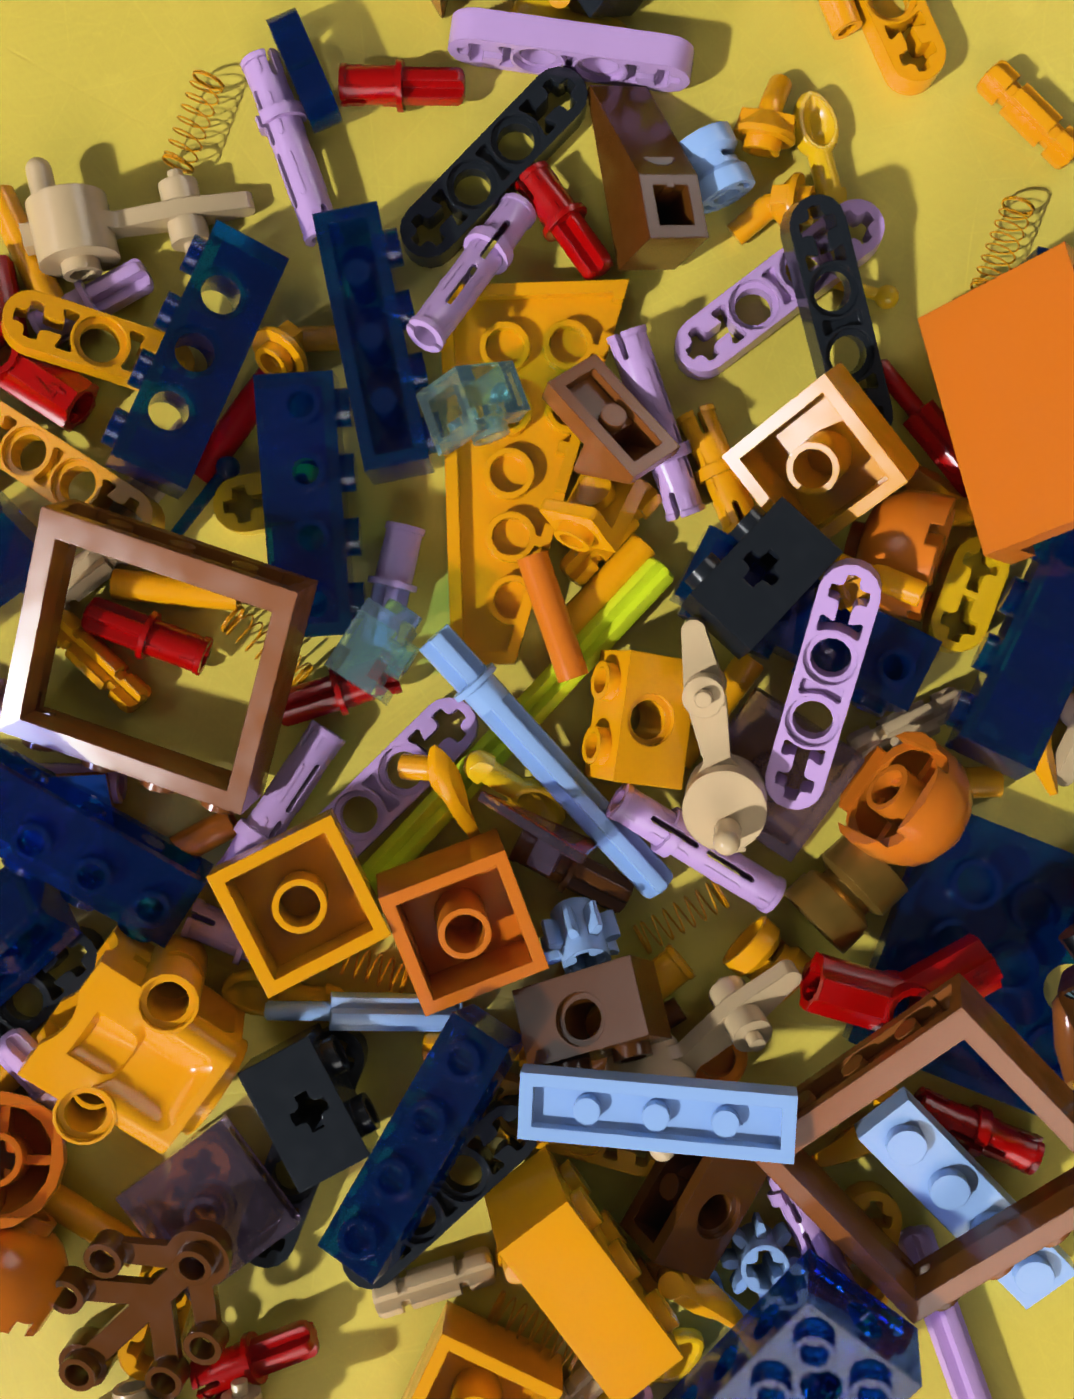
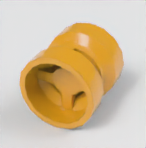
M761 916L751 923L732 943L723 958V964L736 976H747L750 980H753L782 960H791L802 975L805 963L809 962L812 958L799 946H789L781 939L780 928L768 917ZM799 985L783 1001L789 998L798 989Z

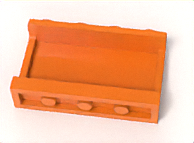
M1065 241L917 318L983 555L1010 565L1036 556L1034 544L1074 529V248Z

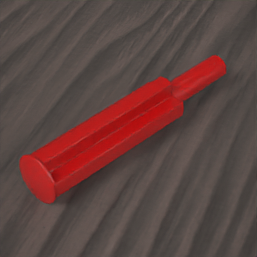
M882 359L881 363L888 391L909 416L903 423L904 427L955 489L966 498L967 494L944 412L933 399L925 405L888 359Z

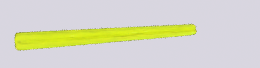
M653 557L647 559L576 635L588 672L600 661L601 650H610L673 582L674 576L659 560ZM550 663L520 695L517 701L540 725L587 674L558 683L552 663ZM491 729L456 764L465 785L468 801L484 784L482 782L475 784L466 776L463 770L466 756L472 751L484 750L493 754L496 761L503 765L513 754ZM434 790L425 797L362 865L377 898L376 874L414 860L454 818L443 800Z

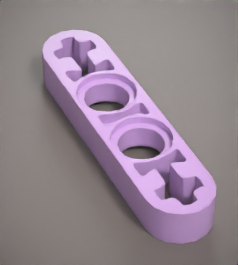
M479 7L461 8L453 13L447 48L450 55L456 60L473 66L535 75L541 74L548 68L560 66L577 72L586 82L614 86L647 87L650 91L675 92L687 88L691 80L694 59V46L680 36Z
M850 199L840 204L848 225L854 228L862 223L867 228L862 239L864 244H861L856 238L851 239L859 268L877 251L885 231V223L880 210L874 204L862 199ZM823 217L801 233L802 237H814L819 256L812 259L817 264L836 261L835 257L833 260L830 252L820 254L817 235L826 230V223ZM783 248L692 316L678 330L674 345L675 362L679 370L687 377L696 380H707L719 375L800 313L793 284L786 275L785 266L787 261ZM831 273L821 275V278L815 283L814 287L815 300L828 292L841 280ZM755 294L768 302L771 315L765 322L759 325H748L737 317L735 304L740 298ZM722 315L729 332L715 343L713 350L714 359L709 361L703 355L692 359L689 356L692 347L691 338L697 336L703 342L708 341L720 331L721 321L716 317ZM730 333L740 341L733 343Z
M845 558L836 561L826 569L817 590L765 773V787L768 795L776 804L786 809L800 810L808 808L817 802L823 793L880 605L882 582L875 568L870 563L861 559ZM847 575H855L861 578L860 589L870 593L868 599L857 598L854 601L848 625H862L860 632H856L842 623H821L819 621L820 615H825L832 621L835 620L841 598L839 592L830 589L831 584L843 585ZM827 638L838 639L849 648L851 661L842 670L836 672L825 671L819 668L813 660L812 649L814 645ZM818 701L826 705L831 711L833 721L824 731L817 733L808 732L797 724L794 717L796 708L804 702ZM789 740L793 744H785L784 741ZM797 747L810 750L804 775L805 778L811 781H803L799 789H792L786 786L788 780L787 776L783 773L791 770ZM816 750H824L825 753L820 754Z
M447 697L438 699L430 704L320 812L322 813L330 808L333 809L350 844L354 845L353 850L357 858L430 786L429 781L420 780L412 788L397 787L388 777L387 768L391 758L397 753L404 751L412 754L428 755L426 749L411 741V737L420 730L424 740H428L440 726L434 718L439 711L443 710L445 713L452 715L460 710L466 717L460 725L466 735L459 742L452 737H448L438 745L455 762L471 746L478 733L477 715L464 701L458 703L454 698ZM353 797H366L377 808V822L368 832H355L348 828L344 822V806Z

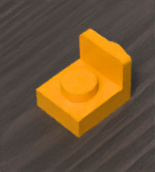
M580 474L567 502L545 498L539 511L555 530V538L568 548L579 552H588L590 547L616 553L647 490V486L641 478L629 485Z

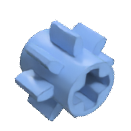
M586 897L568 898L558 903L550 913L551 919L541 921L544 936L540 938L547 963L548 965H553L562 961L565 974L610 961L611 955H618L620 952L616 939L621 937L615 913L613 909L599 913L596 900H590Z
M754 1212L751 1223L737 1228L732 1237V1248H726L720 1258L723 1268L734 1270L730 1277L733 1291L737 1295L744 1292L748 1287L753 1292L758 1293L762 1304H767L770 1294H774L782 1288L790 1293L794 1290L789 1280L790 1267L802 1265L803 1259L797 1248L786 1246L792 1235L783 1221L771 1229L763 1223L759 1212ZM763 1250L769 1251V1252L763 1253L762 1263H761V1264H757V1265H754V1264H753V1263H756V1262L758 1261V1252H759V1251H763Z

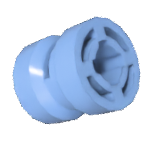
M728 121L708 124L689 134L679 142L698 175L704 214L718 211L738 201L756 183L749 165L744 161H740L737 155L734 154L738 141Z

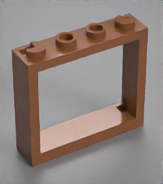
M76 499L42 506L0 715V732L20 738L22 744L30 749L44 752L58 751L81 759V764L90 770L105 773L118 772L138 779L141 785L148 790L158 793L176 792L199 800L201 806L211 812L242 815L264 793L319 581ZM76 547L272 612L232 771L44 706Z
M960 973L796 1086L798 1106L794 1165L755 1161L913 1324L935 1311L949 1309L961 1296L986 1281L998 1280L1012 1270L1015 1264L1044 1247L1051 1248L1059 1245L1074 1230L1073 1167L914 1264L803 1150L807 1145L965 1040L1074 1153V1091Z

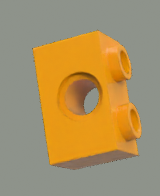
M601 650L600 661L594 668L591 678V692L594 697L591 726L587 729L582 743V755L586 762L585 776L612 782L682 790L691 719L689 712L685 709L682 702L684 688L681 658L634 650ZM637 705L640 712V721L636 730L633 731L631 727V714Z

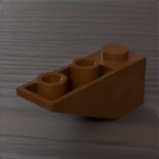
M590 85L587 89L618 271L675 270L709 238L698 175L647 87Z

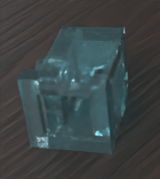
M513 360L455 366L416 394L438 456L448 455L472 440L474 446L497 441L510 433L508 424L519 422L525 413L531 410Z
M368 597L324 665L335 674L387 706L393 694L384 685L390 676L397 681L401 680L417 656L419 648L412 644L417 636L415 630L421 623L422 618L394 599L389 598L383 607Z

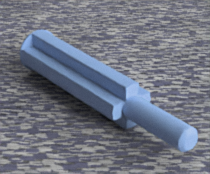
M331 992L330 1001L268 1000L265 1003L264 1017L266 1020L329 1021V1031L460 1032L463 1021V1002L425 1017L416 993Z

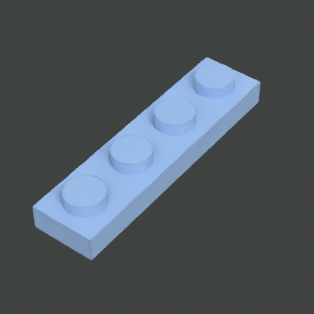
M524 1063L520 1071L517 1139L794 1165L798 1106L797 1087Z
M904 1086L854 1124L857 1138L955 1238H958L1016 1202ZM1059 1245L1051 1248L1044 1247L1015 1264L1012 1270L1004 1277L998 1279V1281L1027 1310L1074 1277V1264L1070 1256Z

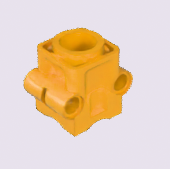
M118 923L98 950L95 968L81 988L62 998L42 1025L36 1037L38 1045L26 1057L17 1075L57 1099L52 1112V1122L56 1132L65 1141L76 1145H91L103 1140L112 1131L113 1127L116 1126L156 1152L163 1154L180 1132L186 1135L193 1133L222 1098L247 1052L248 1041L242 1038L245 1012L204 984L208 968V955L200 942L191 938L186 939L181 934H174L162 939L154 946L121 923Z

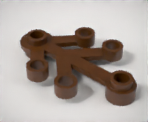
M210 1220L191 1222L189 1225L178 1229L171 1240L124 1236L122 1233L112 1229L100 1231L85 1250L83 1256L84 1264L91 1273L77 1266H66L62 1275L55 1281L56 1288H65L55 1301L53 1309L62 1314L70 1315L80 1311L86 1301L127 1305L102 1328L85 1326L74 1332L59 1355L58 1372L61 1381L75 1391H87L101 1384L116 1362L118 1350L147 1323H150L154 1361L145 1375V1385L151 1394L160 1399L176 1398L181 1393L191 1373L190 1364L182 1352L175 1299L187 1287L189 1288L195 1322L184 1339V1352L189 1359L197 1364L212 1365L216 1363L230 1338L229 1329L221 1319L217 1286L226 1278L233 1263V1243L229 1233L221 1225ZM104 1251L108 1252L112 1257L105 1254ZM125 1263L165 1268L156 1278L117 1275Z

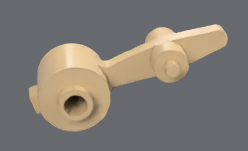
M33 157L26 163L25 167L31 193L25 201L28 222L19 223L23 246L28 256L36 255L38 266L42 273L57 278H64L69 282H76L79 279L87 282L100 277L103 272L112 269L120 262L118 239L168 232L172 249L178 252H185L188 259H196L202 256L201 249L206 248L211 243L208 225L253 215L256 210L251 192L238 191L200 195L197 179L191 175H184L183 170L180 168L168 170V177L158 183L160 202L110 211L107 196L102 189L81 183L55 185L49 162L41 157Z
M690 617L685 620L681 628L684 688L682 702L685 709L689 712L703 761L694 768L688 779L683 799L682 815L688 832L697 842L709 849L716 850L721 855L729 856L734 853L745 852L746 846L752 843L763 830L767 817V790L765 779L760 770L749 760L731 753L726 692L727 679L720 669L704 620L699 617Z
M782 960L747 984L739 976L721 977L709 991V1000L714 1009L680 1042L672 1036L670 1040L652 1044L653 1055L634 1062L614 1064L613 1057L610 1056L607 1059L605 1070L696 1078L695 1076L700 1066L732 1044H734L737 1050L742 1052H758L765 1047L772 1036V1027L766 1017L801 983L802 976L791 960ZM649 1151L651 1156L660 1162L668 1161L674 1156V1153Z

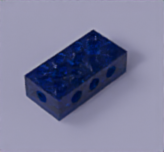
M808 1249L663 1399H909L922 1387L918 1329L811 1249Z

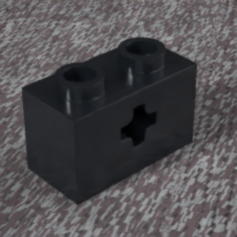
M783 496L767 513L756 504L730 532V535L738 544L722 561L711 552L684 581L693 591L681 607L692 617H699L704 620L708 632L737 659H741L759 643L843 552ZM758 563L767 572L763 575L761 581L752 587L743 577L748 573L749 569Z
M320 1023L251 1058L237 1073L299 1194L371 1156L379 1137L376 1130L381 1127L379 1116L372 1101L364 1092L356 1094L345 1073L350 1070V1063L342 1044L334 1034L326 1036ZM307 1095L312 1100L324 1097L328 1104L322 1112L318 1105L307 1108L303 1100Z

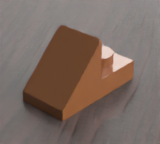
M596 354L547 382L542 399L584 444L573 468L574 472L630 485L678 452L680 445Z

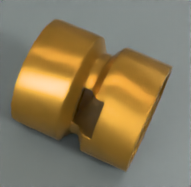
M842 835L822 854L826 870L823 873L815 870H810L807 874L803 873L785 890L784 895L837 950L844 954L864 935V931L868 928L865 915L870 912L883 916L908 892V888L887 863L868 856Z

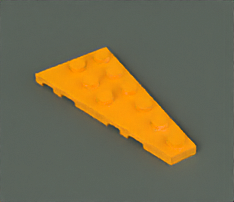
M630 279L488 284L477 298L475 304L447 338L444 347L441 349L450 627L485 665L493 663L495 666L516 664L532 611V604L517 561L542 551H548L549 554L555 530L539 509L545 498L565 500L582 443L542 399L547 382L593 354H596L604 364L606 363L610 349L606 338L614 335ZM461 284L447 303L451 304L465 284Z

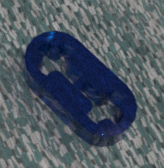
M291 8L265 19L299 101L303 105L313 133H319L342 123L343 119L296 8Z

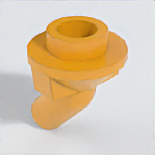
M776 74L769 79L758 108L742 107L733 132L736 138L743 142L742 150L750 155L763 158H777L781 149L792 148L795 144L796 117L792 114L783 113L792 89V82L786 75Z
M795 172L784 184L772 185L771 193L758 198L727 225V228L739 244L743 245L772 219L780 226L784 213L792 204L810 195H816L815 186L806 185L804 174L802 172ZM809 209V219L806 222L799 224L800 233L802 232L803 226H811L813 224L814 219L812 218Z
M286 320L277 328L264 326L258 329L252 338L255 360L259 368L274 380L294 384L302 381L308 372V361L305 352L341 351L343 345L340 325L298 327L289 320Z
M842 554L833 562V564L836 561L852 557L846 554ZM872 565L879 573L882 582L881 593L913 607L918 606L928 585L927 582L886 565ZM847 575L843 585L831 584L830 589L840 593L841 599L838 609H847L851 614L854 601L857 598H869L870 593L860 589L861 578L855 575Z

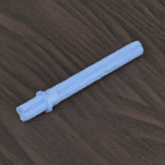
M446 624L430 637L419 651L457 691L453 698L458 703L463 700L468 703L645 898L651 899L665 891L673 879L672 871L639 835L606 817L609 801L493 674L496 670L493 663L485 665L449 624Z

